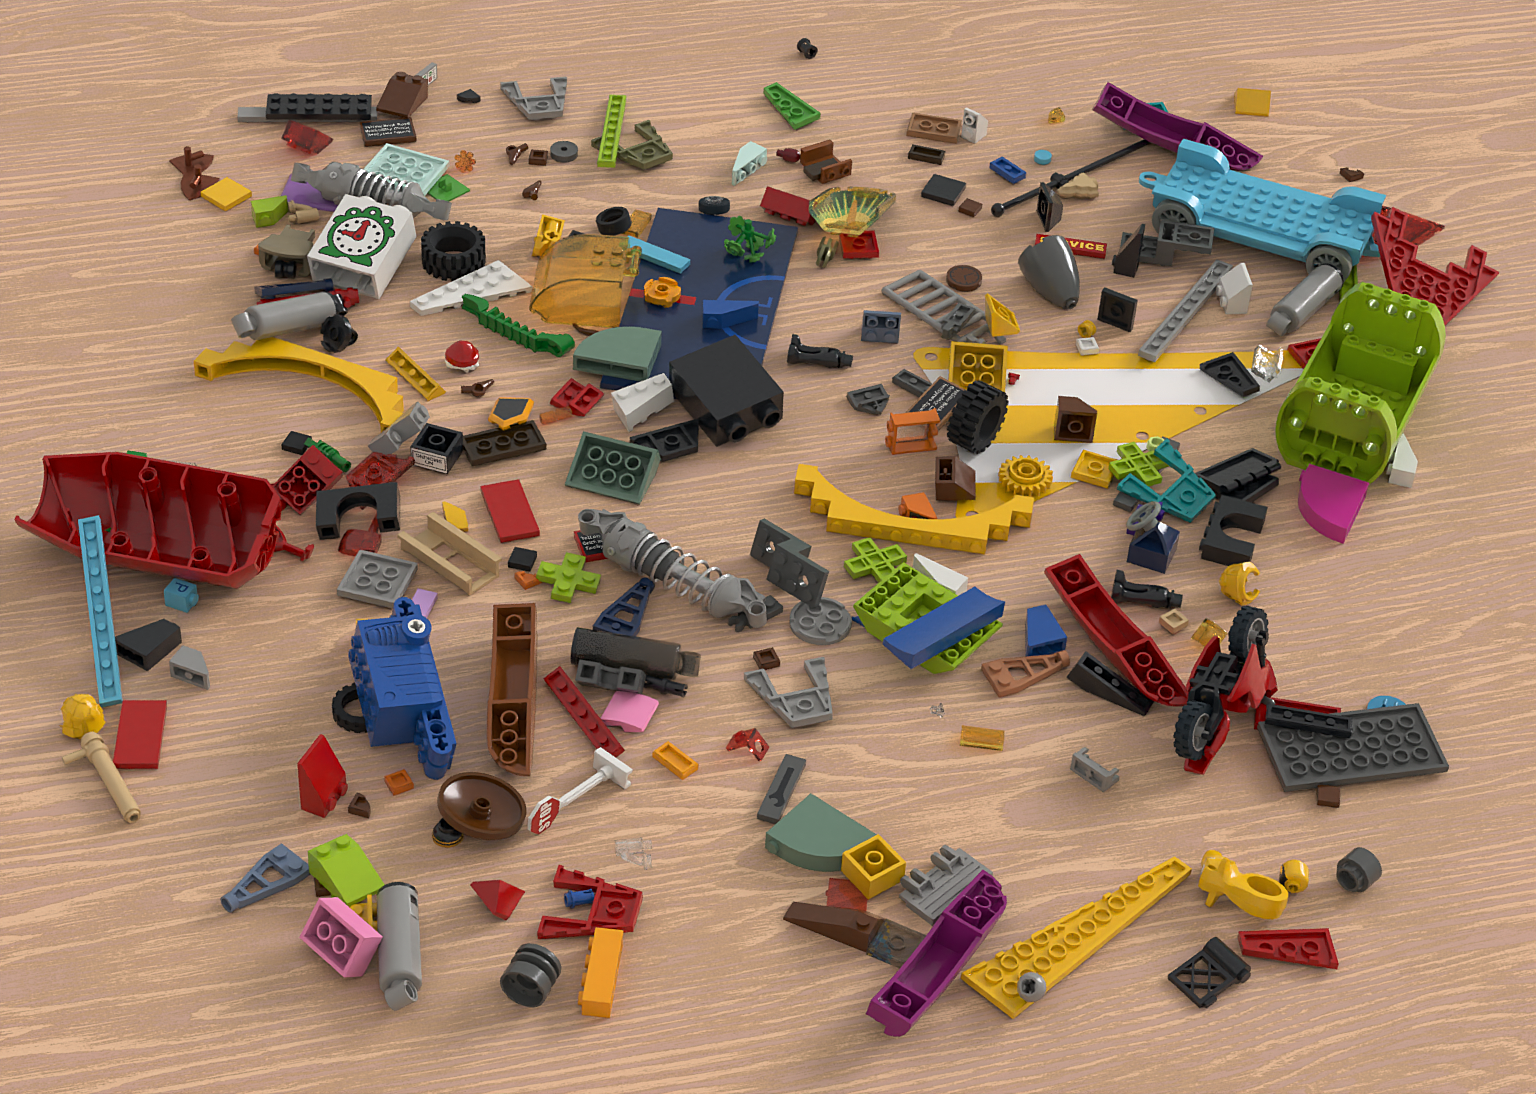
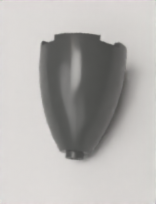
M1052 235L1044 237L1042 242L1033 247L1029 245L1022 252L1018 259L1020 270L1031 286L1045 299L1063 309H1072L1077 305L1080 294L1079 271L1074 254L1063 236Z

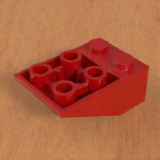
M312 445L272 487L289 506L301 515L316 502L317 491L330 490L343 477V474L338 467Z

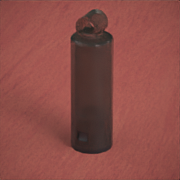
M579 627L575 630L571 647V664L578 665L579 660L601 663L604 666L616 669L621 667L642 670L646 675L662 679L667 677L670 680H676L678 674L697 677L699 673L701 654L682 651V646L679 643Z

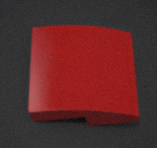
M570 378L551 398L550 404L572 415L584 417L605 393L590 383L585 387Z

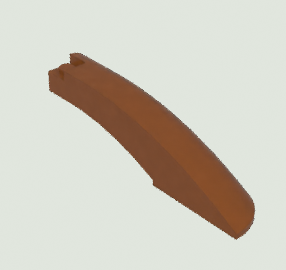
M536 603L493 605L492 660L487 708V745L492 759L498 766L509 773L519 776H531L538 644Z

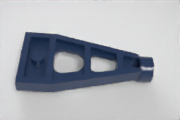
M332 278L321 281L255 286L254 289L255 294L260 295L261 298L274 299L279 294L323 289L324 292L334 291Z
M646 577L641 578L639 582L600 614L593 624V632L609 635V638L631 645L640 631L649 596L655 588L654 582ZM631 598L641 601L638 607L627 602ZM621 610L634 614L631 622L614 616Z

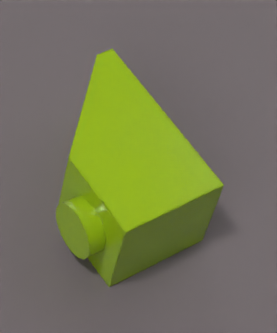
M286 195L251 201V212L256 228L275 225L288 212Z

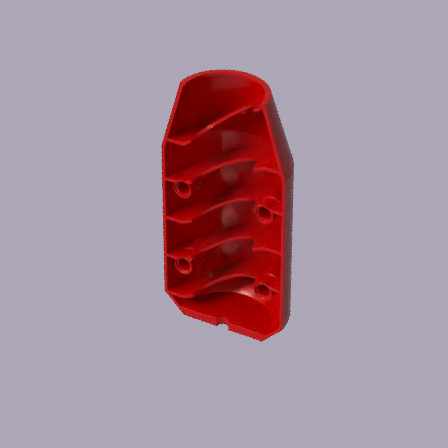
M121 452L44 455L42 459L44 481L38 506L28 521L21 519L18 515L14 519L20 528L83 560L78 519L99 516L101 519L106 565L238 589L265 570L273 556L279 531H276L275 527L276 522L281 520V500L265 478ZM111 527L110 532L104 531Z

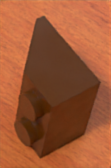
M1058 396L1054 420V440L1093 443L1097 410L1078 397Z

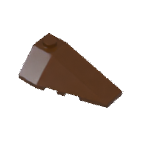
M794 901L783 917V920L866 953L886 921L885 918L865 910Z

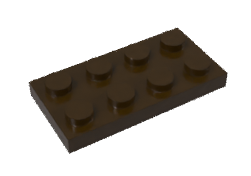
M534 420L526 421L520 425L518 423L510 425V428L506 430L495 428L463 436V450L471 466L547 450V443Z

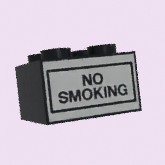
M426 423L410 446L411 465L448 474L463 452V432Z

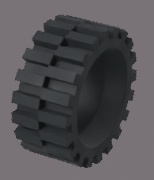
M447 221L445 225L438 223L436 228L433 226L429 227V231H425L421 237L423 269L429 275L433 273V277L436 279L440 276L444 281H447V278L454 281L484 267L486 252L483 232L481 230L477 231V227L474 225L470 227L469 223L465 222L462 225L460 221H455V224ZM458 251L463 253L448 254L445 252Z
M978 380L974 381L973 384H969L967 390L961 393L962 397L957 399V405L953 407L951 411L953 414L948 420L950 424L947 426V431H949L947 433L948 440L974 454L984 452L985 448L991 445V441L995 440L997 437L996 433L1000 432L1002 428L1000 427L1001 423L1005 421L1004 415L1008 411L1006 407L1009 404L1007 400L1008 395L1005 392Z

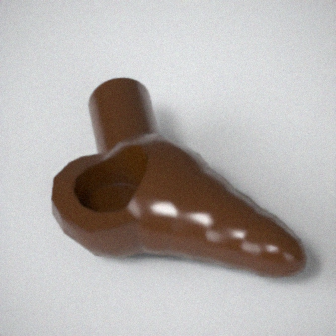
M526 143L518 147L510 145L506 148L510 165L516 162L522 152L529 149Z
M538 180L525 188L522 196L524 198L530 196L532 200H537V193L542 181Z
M489 379L477 382L472 386H461V393H471L475 397L484 396L486 390L494 384V380Z

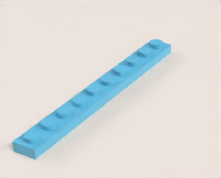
M99 516L78 519L99 704L101 707L121 704L123 699L101 519Z

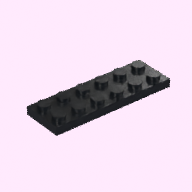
M268 94L266 120H371L372 95Z

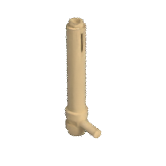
M96 732L86 733L81 738L82 749L63 756V763L67 765L87 757L89 762L94 764L124 820L129 823L137 822L140 819L141 811L110 758L109 749L99 734Z

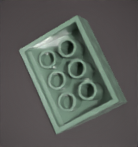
M583 431L565 486L640 505L656 475L661 458L657 449Z

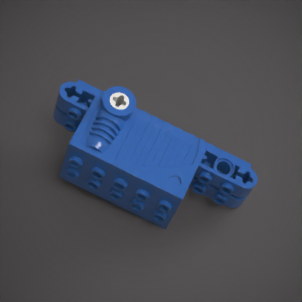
M401 597L395 600L392 615L389 618L357 620L355 634L351 637L352 649H349L348 657L371 747L414 743L415 746L418 745V761L423 764L425 774L431 779L438 780L445 776L447 769L451 768L457 743L429 642L432 630L431 623L426 617L422 616L419 604L415 605L411 599Z

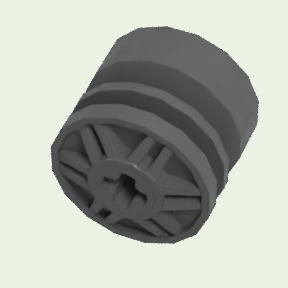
M523 944L517 949L514 957L511 959V963L502 974L500 986L508 998L517 1004L526 1007H538L545 1002L551 987L561 974L562 966L559 959L547 948L538 944Z

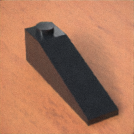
M1086 651L1066 677L1081 689L1142 716L1147 714L1154 703L1153 700L1145 696L1140 690Z

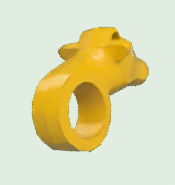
M1215 850L1205 852L1201 861L1202 871L1198 883L1202 890L1209 892L1205 905L1212 907L1220 896L1226 895L1235 905L1252 916L1270 920L1281 916L1288 900V891L1282 884L1260 874H1242L1239 872L1235 861L1223 857L1220 852Z

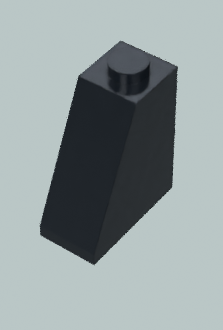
M161 619L115 637L117 655L149 671L182 643L180 627L166 619Z

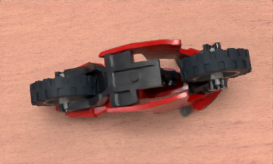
M1251 606L1241 607V610L1237 612V616L1234 617L1233 625L1228 632V642H1230L1228 649L1230 654L1221 653L1219 637L1213 636L1204 647L1191 671L1185 687L1186 691L1189 692L1187 705L1183 706L1182 712L1178 715L1179 719L1175 724L1176 731L1173 735V738H1175L1173 744L1176 747V754L1179 757L1185 758V771L1201 775L1205 774L1230 731V718L1224 710L1246 713L1250 706L1257 709L1260 703L1266 706L1267 704L1275 705V701L1271 699V696L1278 691L1273 668L1265 653V645L1269 639V628H1267L1269 622L1266 619L1267 614L1263 609Z

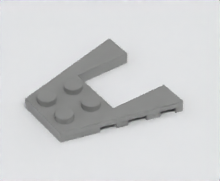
M567 77L550 78V85L554 94L522 97L517 81L500 82V89L529 120L563 117Z
M824 657L804 661V668L814 688L778 695L765 669L744 672V680L791 728L832 720L833 712Z

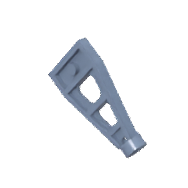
M281 843L266 853L230 892L220 898L221 904L226 911L232 913L237 908L240 909L290 888L311 875L308 863ZM273 867L284 877L274 882H268L262 877V874L268 868ZM253 881L263 888L252 894L245 889Z

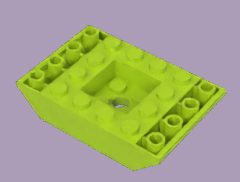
M903 562L854 603L853 608L866 631L883 642L885 637L958 595ZM998 620L993 621L921 663L920 666L933 674L953 671L1003 626V623Z

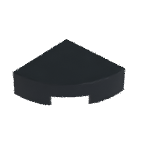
M469 89L457 94V100L477 103L481 101V96Z

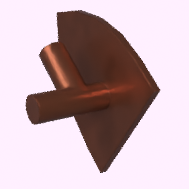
M186 146L184 147L183 156L170 159L169 162L184 175L185 171L194 173V165L196 164L201 165V172H203L212 163L214 155L204 154L202 150L191 154V147Z
M196 164L194 165V173L185 171L181 180V190L188 200L201 197V191L217 183L220 178L202 175L201 165Z

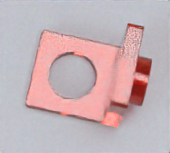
M756 728L738 731L733 734L726 746L728 751L747 746L758 761H762L769 749V745ZM756 741H759L761 744V752L756 750Z

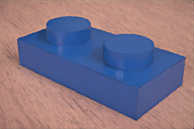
M1004 157L990 162L989 168L1013 184L1026 178L1024 170Z

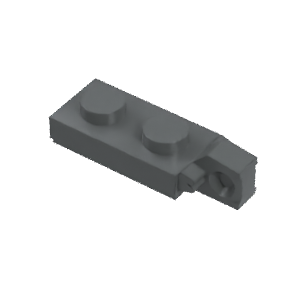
M958 303L943 320L941 338L948 340L952 337L953 333L957 334L975 315L976 309Z

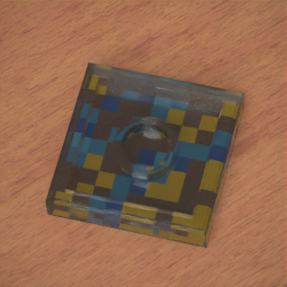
M885 919L868 946L866 955L901 968L926 935Z

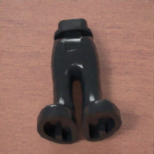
M792 334L787 363H811L824 365L827 368L851 367L853 355L845 354L846 351L841 353L836 348L803 345L799 335Z
M1116 570L1111 598L1115 603L1133 602L1151 605L1154 608L1166 607V609H1171L1172 606L1181 608L1183 595L1174 593V590L1169 592L1168 588L1159 585L1128 582L1124 571Z

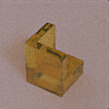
M1205 618L1191 638L1205 647L1213 636H1218L1221 643L1228 633L1215 622Z

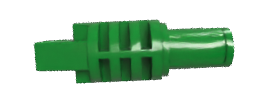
M308 438L304 444L308 448L314 445L343 472H347L351 468V462L340 456L338 450L322 440H319L317 443Z

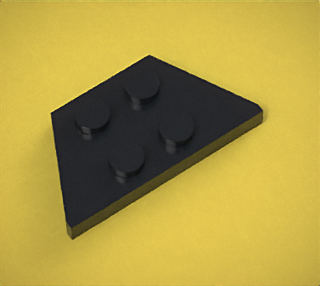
M697 418L630 437V443L657 449L661 462L698 452L699 420Z

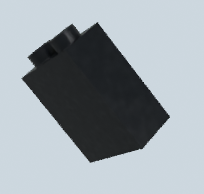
M736 335L669 362V381L672 384L673 394L693 419L698 418L699 426L716 447L729 441L739 442L748 433L762 427L771 428L783 419V390Z

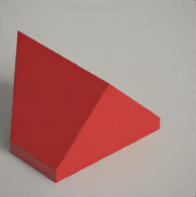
M502 880L475 881L470 884L491 913L504 920L510 917L525 893L524 890Z

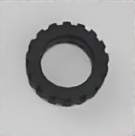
M352 683L351 686L346 685L342 687L341 691L338 690L336 697L332 699L333 719L335 722L337 721V725L340 728L343 727L346 731L367 733L364 716H352L343 710L349 702L359 699L355 683Z

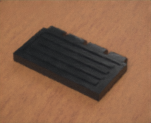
M1251 448L1195 474L1199 478L1201 477L1211 489L1219 493H1228L1253 482V480L1255 481L1280 470L1281 464L1278 459Z

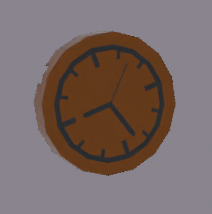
M957 265L947 271L946 282L951 288L952 286L956 287L958 291H974L982 284V274L975 267Z

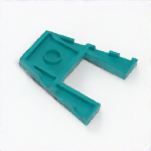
M1166 438L1154 450V455L1182 476L1161 496L1131 473L1117 485V490L1145 503L1153 501L1163 502L1162 510L1191 523L1215 500L1216 494L1201 477L1199 478L1193 472L1192 466L1186 464L1181 458L1180 452L1177 449L1174 450L1170 445V441Z

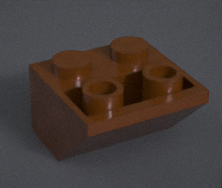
M956 456L936 457V501L976 500V471Z

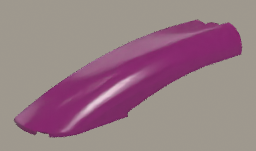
M1109 82L1102 89L1092 108V111L1127 131L1175 153L1178 152V147L1182 140L1187 139L1218 149L1227 158L1230 169L1247 170L1256 166L1263 158V155L1206 122L1199 123L1165 112L1135 98Z
M982 870L945 908L912 955L871 999L866 1015L886 1026L884 1034L900 1037L905 1035L960 973L1004 913L1007 897L1001 891V884L985 870Z

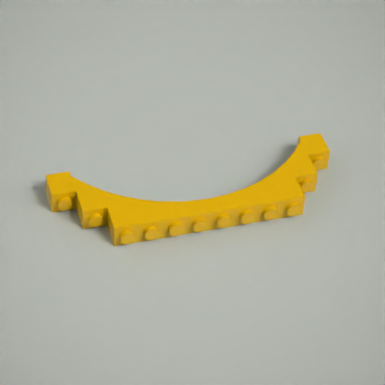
M275 337L256 340L252 346L234 341L223 353L205 348L194 360L195 376L209 381L230 374L252 371L295 372L328 380L349 390L367 404L380 423L381 433L390 427L404 411L403 396L397 394V377Z
M799 464L794 487V494L811 496L810 513L828 515L827 532L985 554L988 538L1008 541L1010 525L1030 528L1034 497L1014 495V498L1005 504L976 515L952 519H918L889 514L857 502L830 484L818 471V466Z

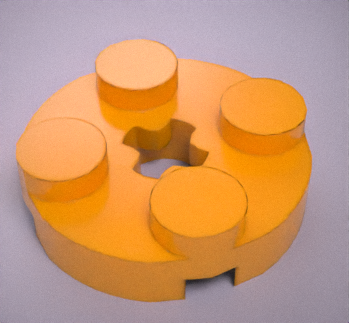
M659 277V280L655 281L650 279L644 285L645 301L669 308L679 300L681 287L672 278Z

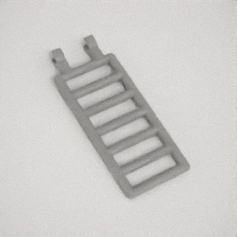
M917 270L883 287L881 290L884 295L941 333L943 331L941 329L943 320L948 314L936 320L930 316L956 302L976 309L975 315L962 329L981 319L986 321L983 310L922 270ZM919 277L924 280V282L900 294L893 292V290ZM930 286L937 289L911 303L905 300ZM943 294L950 297L924 311L917 308ZM985 324L962 337L953 333L950 339L954 342L986 344L984 339L976 337L986 332L991 333L988 324ZM1003 336L994 337L1000 344L1006 342V338Z

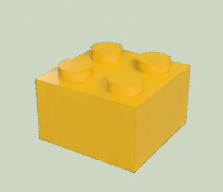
M879 834L842 854V873L868 900L900 883V879L905 876V860Z

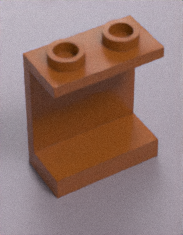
M830 139L801 148L800 163L804 167L830 158H834L838 162L821 168V177L817 179L821 184L849 176L852 172V160L839 161L833 155L834 142Z

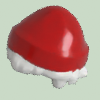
M456 341L446 349V367L461 369L466 373L479 367V351L469 341Z

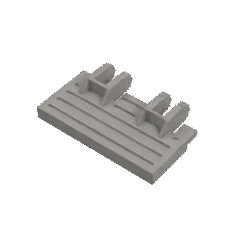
M943 845L939 849L940 854L934 852L930 856L931 861L936 865L933 869L924 874L917 868H914L909 872L911 878L903 876L900 879L902 887L906 888V890L899 894V898L906 902V907L932 926L937 922L945 908L982 870L993 876L991 870L960 848L955 851L951 847Z

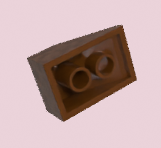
M396 72L390 78L376 107V111L409 118L428 98V79L422 78L419 75L412 76L405 72Z

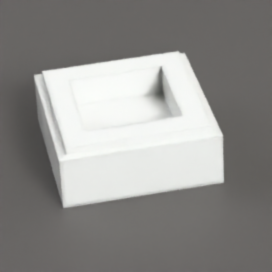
M1094 337L1076 339V346L1080 355L1099 354V347Z

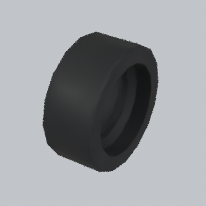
M624 207L608 208L596 217L598 230L603 236H616L624 233L632 224L629 212Z

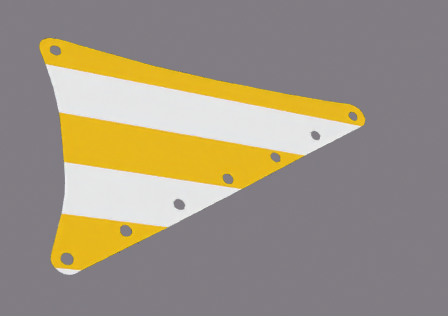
M923 347L913 353L914 359L932 384L939 376L948 380L950 348ZM1287 350L1234 352L1260 385L1259 392L1242 397L1200 370L1201 363L1232 352L1162 353L1153 362L1138 356V353L1080 355V353L1007 351L1005 393L1008 395L1007 400L1009 404L1006 407L1008 411L1004 415L1005 421L1001 423L1000 427L1002 428L1000 432L996 433L997 437L995 440H992L991 445L988 448L986 447L985 451L980 452V454H974L956 445L959 459L976 471V500H958L955 516L956 518L966 517V513L969 511H974L978 514L1001 506L1014 498V491L1007 492V487L1001 486L1002 482H999L998 476L1001 463H1005L1006 459L1012 461V456L1017 459L1020 455L1023 458H1027L1030 455L1031 459L1037 457L1038 462L1045 461L1044 466L1049 465V470L1053 471V481L1050 489H1046V493L1040 492L1039 496L1034 493L1032 494L1035 502L1080 481L1071 478V472L1083 450L1120 460L1122 458L1116 452L1119 445L1135 442L1141 451L1147 449V441L1150 437L1158 436L1162 438L1164 436L1171 438L1299 377L1303 369ZM933 353L937 356V359L930 361L925 358V355ZM1009 372L1020 375V379L1015 382V385L1009 384ZM1058 396L1078 397L1097 410L1093 443L1054 440V420ZM1196 407H1203L1207 412L1199 415L1195 413L1194 409ZM1138 432H1145L1149 438L1140 440L1136 437V434Z

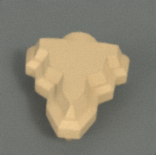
M1081 173L1075 176L1073 180H1070L1069 183L1061 186L1057 190V194L1061 198L1067 199L1072 197L1094 199L1099 195L1097 191L1098 182L1096 178H1089L1085 173Z

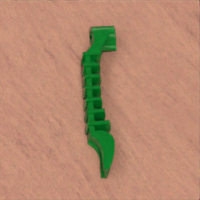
M470 294L462 295V309L474 314L478 318L480 325H484V328H489L494 333H499L502 337H507L510 341H516L518 345H524L526 349H532L534 353L549 352L556 357H561L575 347V341L569 334L556 335L542 332L537 335L535 329L529 331L526 325L520 328L518 321L512 323L510 317L505 318L504 313H500L498 307H494L487 312L486 310L489 308L487 300Z

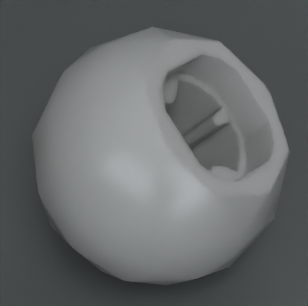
M1025 973L1017 982V992L1023 1000L1036 1002L1043 998L1046 992V982L1038 973Z

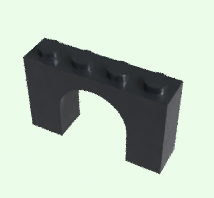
M397 482L317 491L316 529L319 540L340 538V520L348 510L359 506H368L377 510V522L380 533L400 531V492Z
M1221 495L1220 501L1214 504L1212 512L1214 514L1210 515L1209 526H1206L1204 537L1200 542L1201 559L1226 566L1251 562L1255 544L1232 538L1222 530L1239 528L1261 534L1268 507Z

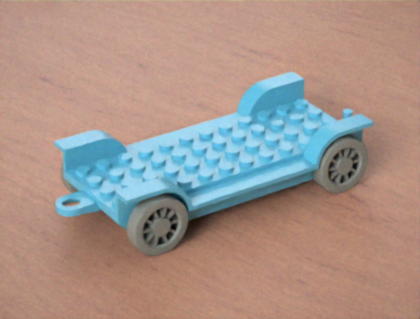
M1183 139L1180 143L1176 162L1167 176L1154 172H1143L1139 176L1140 185L1152 189V194L1154 195L1153 206L1155 210L1152 215V224L1158 234L1161 220L1214 228L1213 236L1306 262L1308 274L1323 263L1332 264L1340 270L1344 282L1348 278L1352 266L1358 264L1362 256L1380 257L1378 245L1374 243L1372 237L1374 229L1371 215L1374 212L1381 213L1382 205L1386 198L1384 194L1359 187H1344L1336 191L1332 198L1232 171L1230 170L1227 158L1218 149L1187 139ZM1145 178L1155 179V181H1149Z

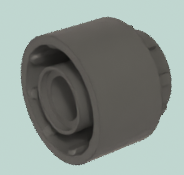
M1362 847L1354 848L1337 864V880L1344 889L1351 892H1364L1380 879L1382 875V867L1379 860L1372 852Z

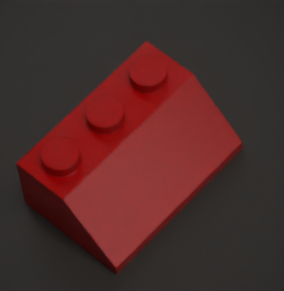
M767 186L760 207L764 209V213L772 216L775 213L779 214L780 218L787 221L794 219L797 224L806 226V224L813 225L816 222L809 213L817 205L816 202Z

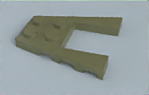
M650 120L635 124V131L648 141L626 149L619 145L617 158L643 170L650 169L658 164H664L673 159V153L667 144L662 142V137L656 133L655 127L651 126ZM602 136L592 139L591 146L600 149Z

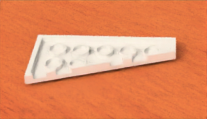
M497 260L411 300L410 307L419 315L424 316L442 312L447 307L461 308V304H463L462 295L464 294L478 296L489 302L498 300L499 296L503 295L512 297L517 296V292L525 291L526 293L533 292V286L501 261Z

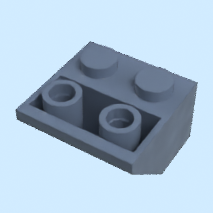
M864 310L861 341L898 343L901 313Z

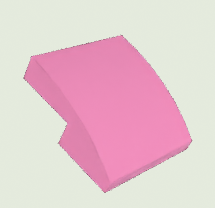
M616 691L601 716V720L606 726H622L624 732H644L659 702L642 694Z

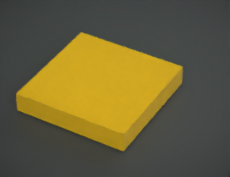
M226 177L201 191V197L220 209L227 211L252 197V191Z
M1083 450L1071 472V478L1108 489L1114 477L1113 473L1109 470V462L1116 461L1117 459Z

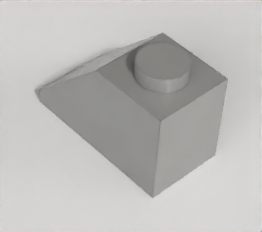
M182 645L169 661L171 677L208 690L210 688L209 672L202 652Z

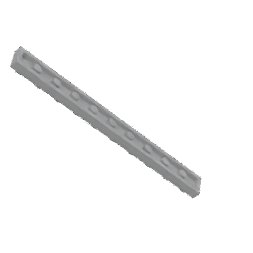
M1216 260L1139 349L1138 356L1155 362L1216 291L1220 278L1232 270L1233 265Z

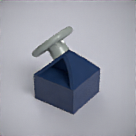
M1153 501L1138 508L1126 523L1129 530H1136L1129 545L1126 562L1165 574L1177 550L1180 531L1157 521L1156 516L1160 512L1161 505Z

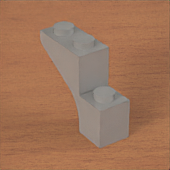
M416 402L390 427L374 437L368 447L377 459L381 461L399 449L404 441L420 432L430 417L428 410L423 405L421 406L419 402Z

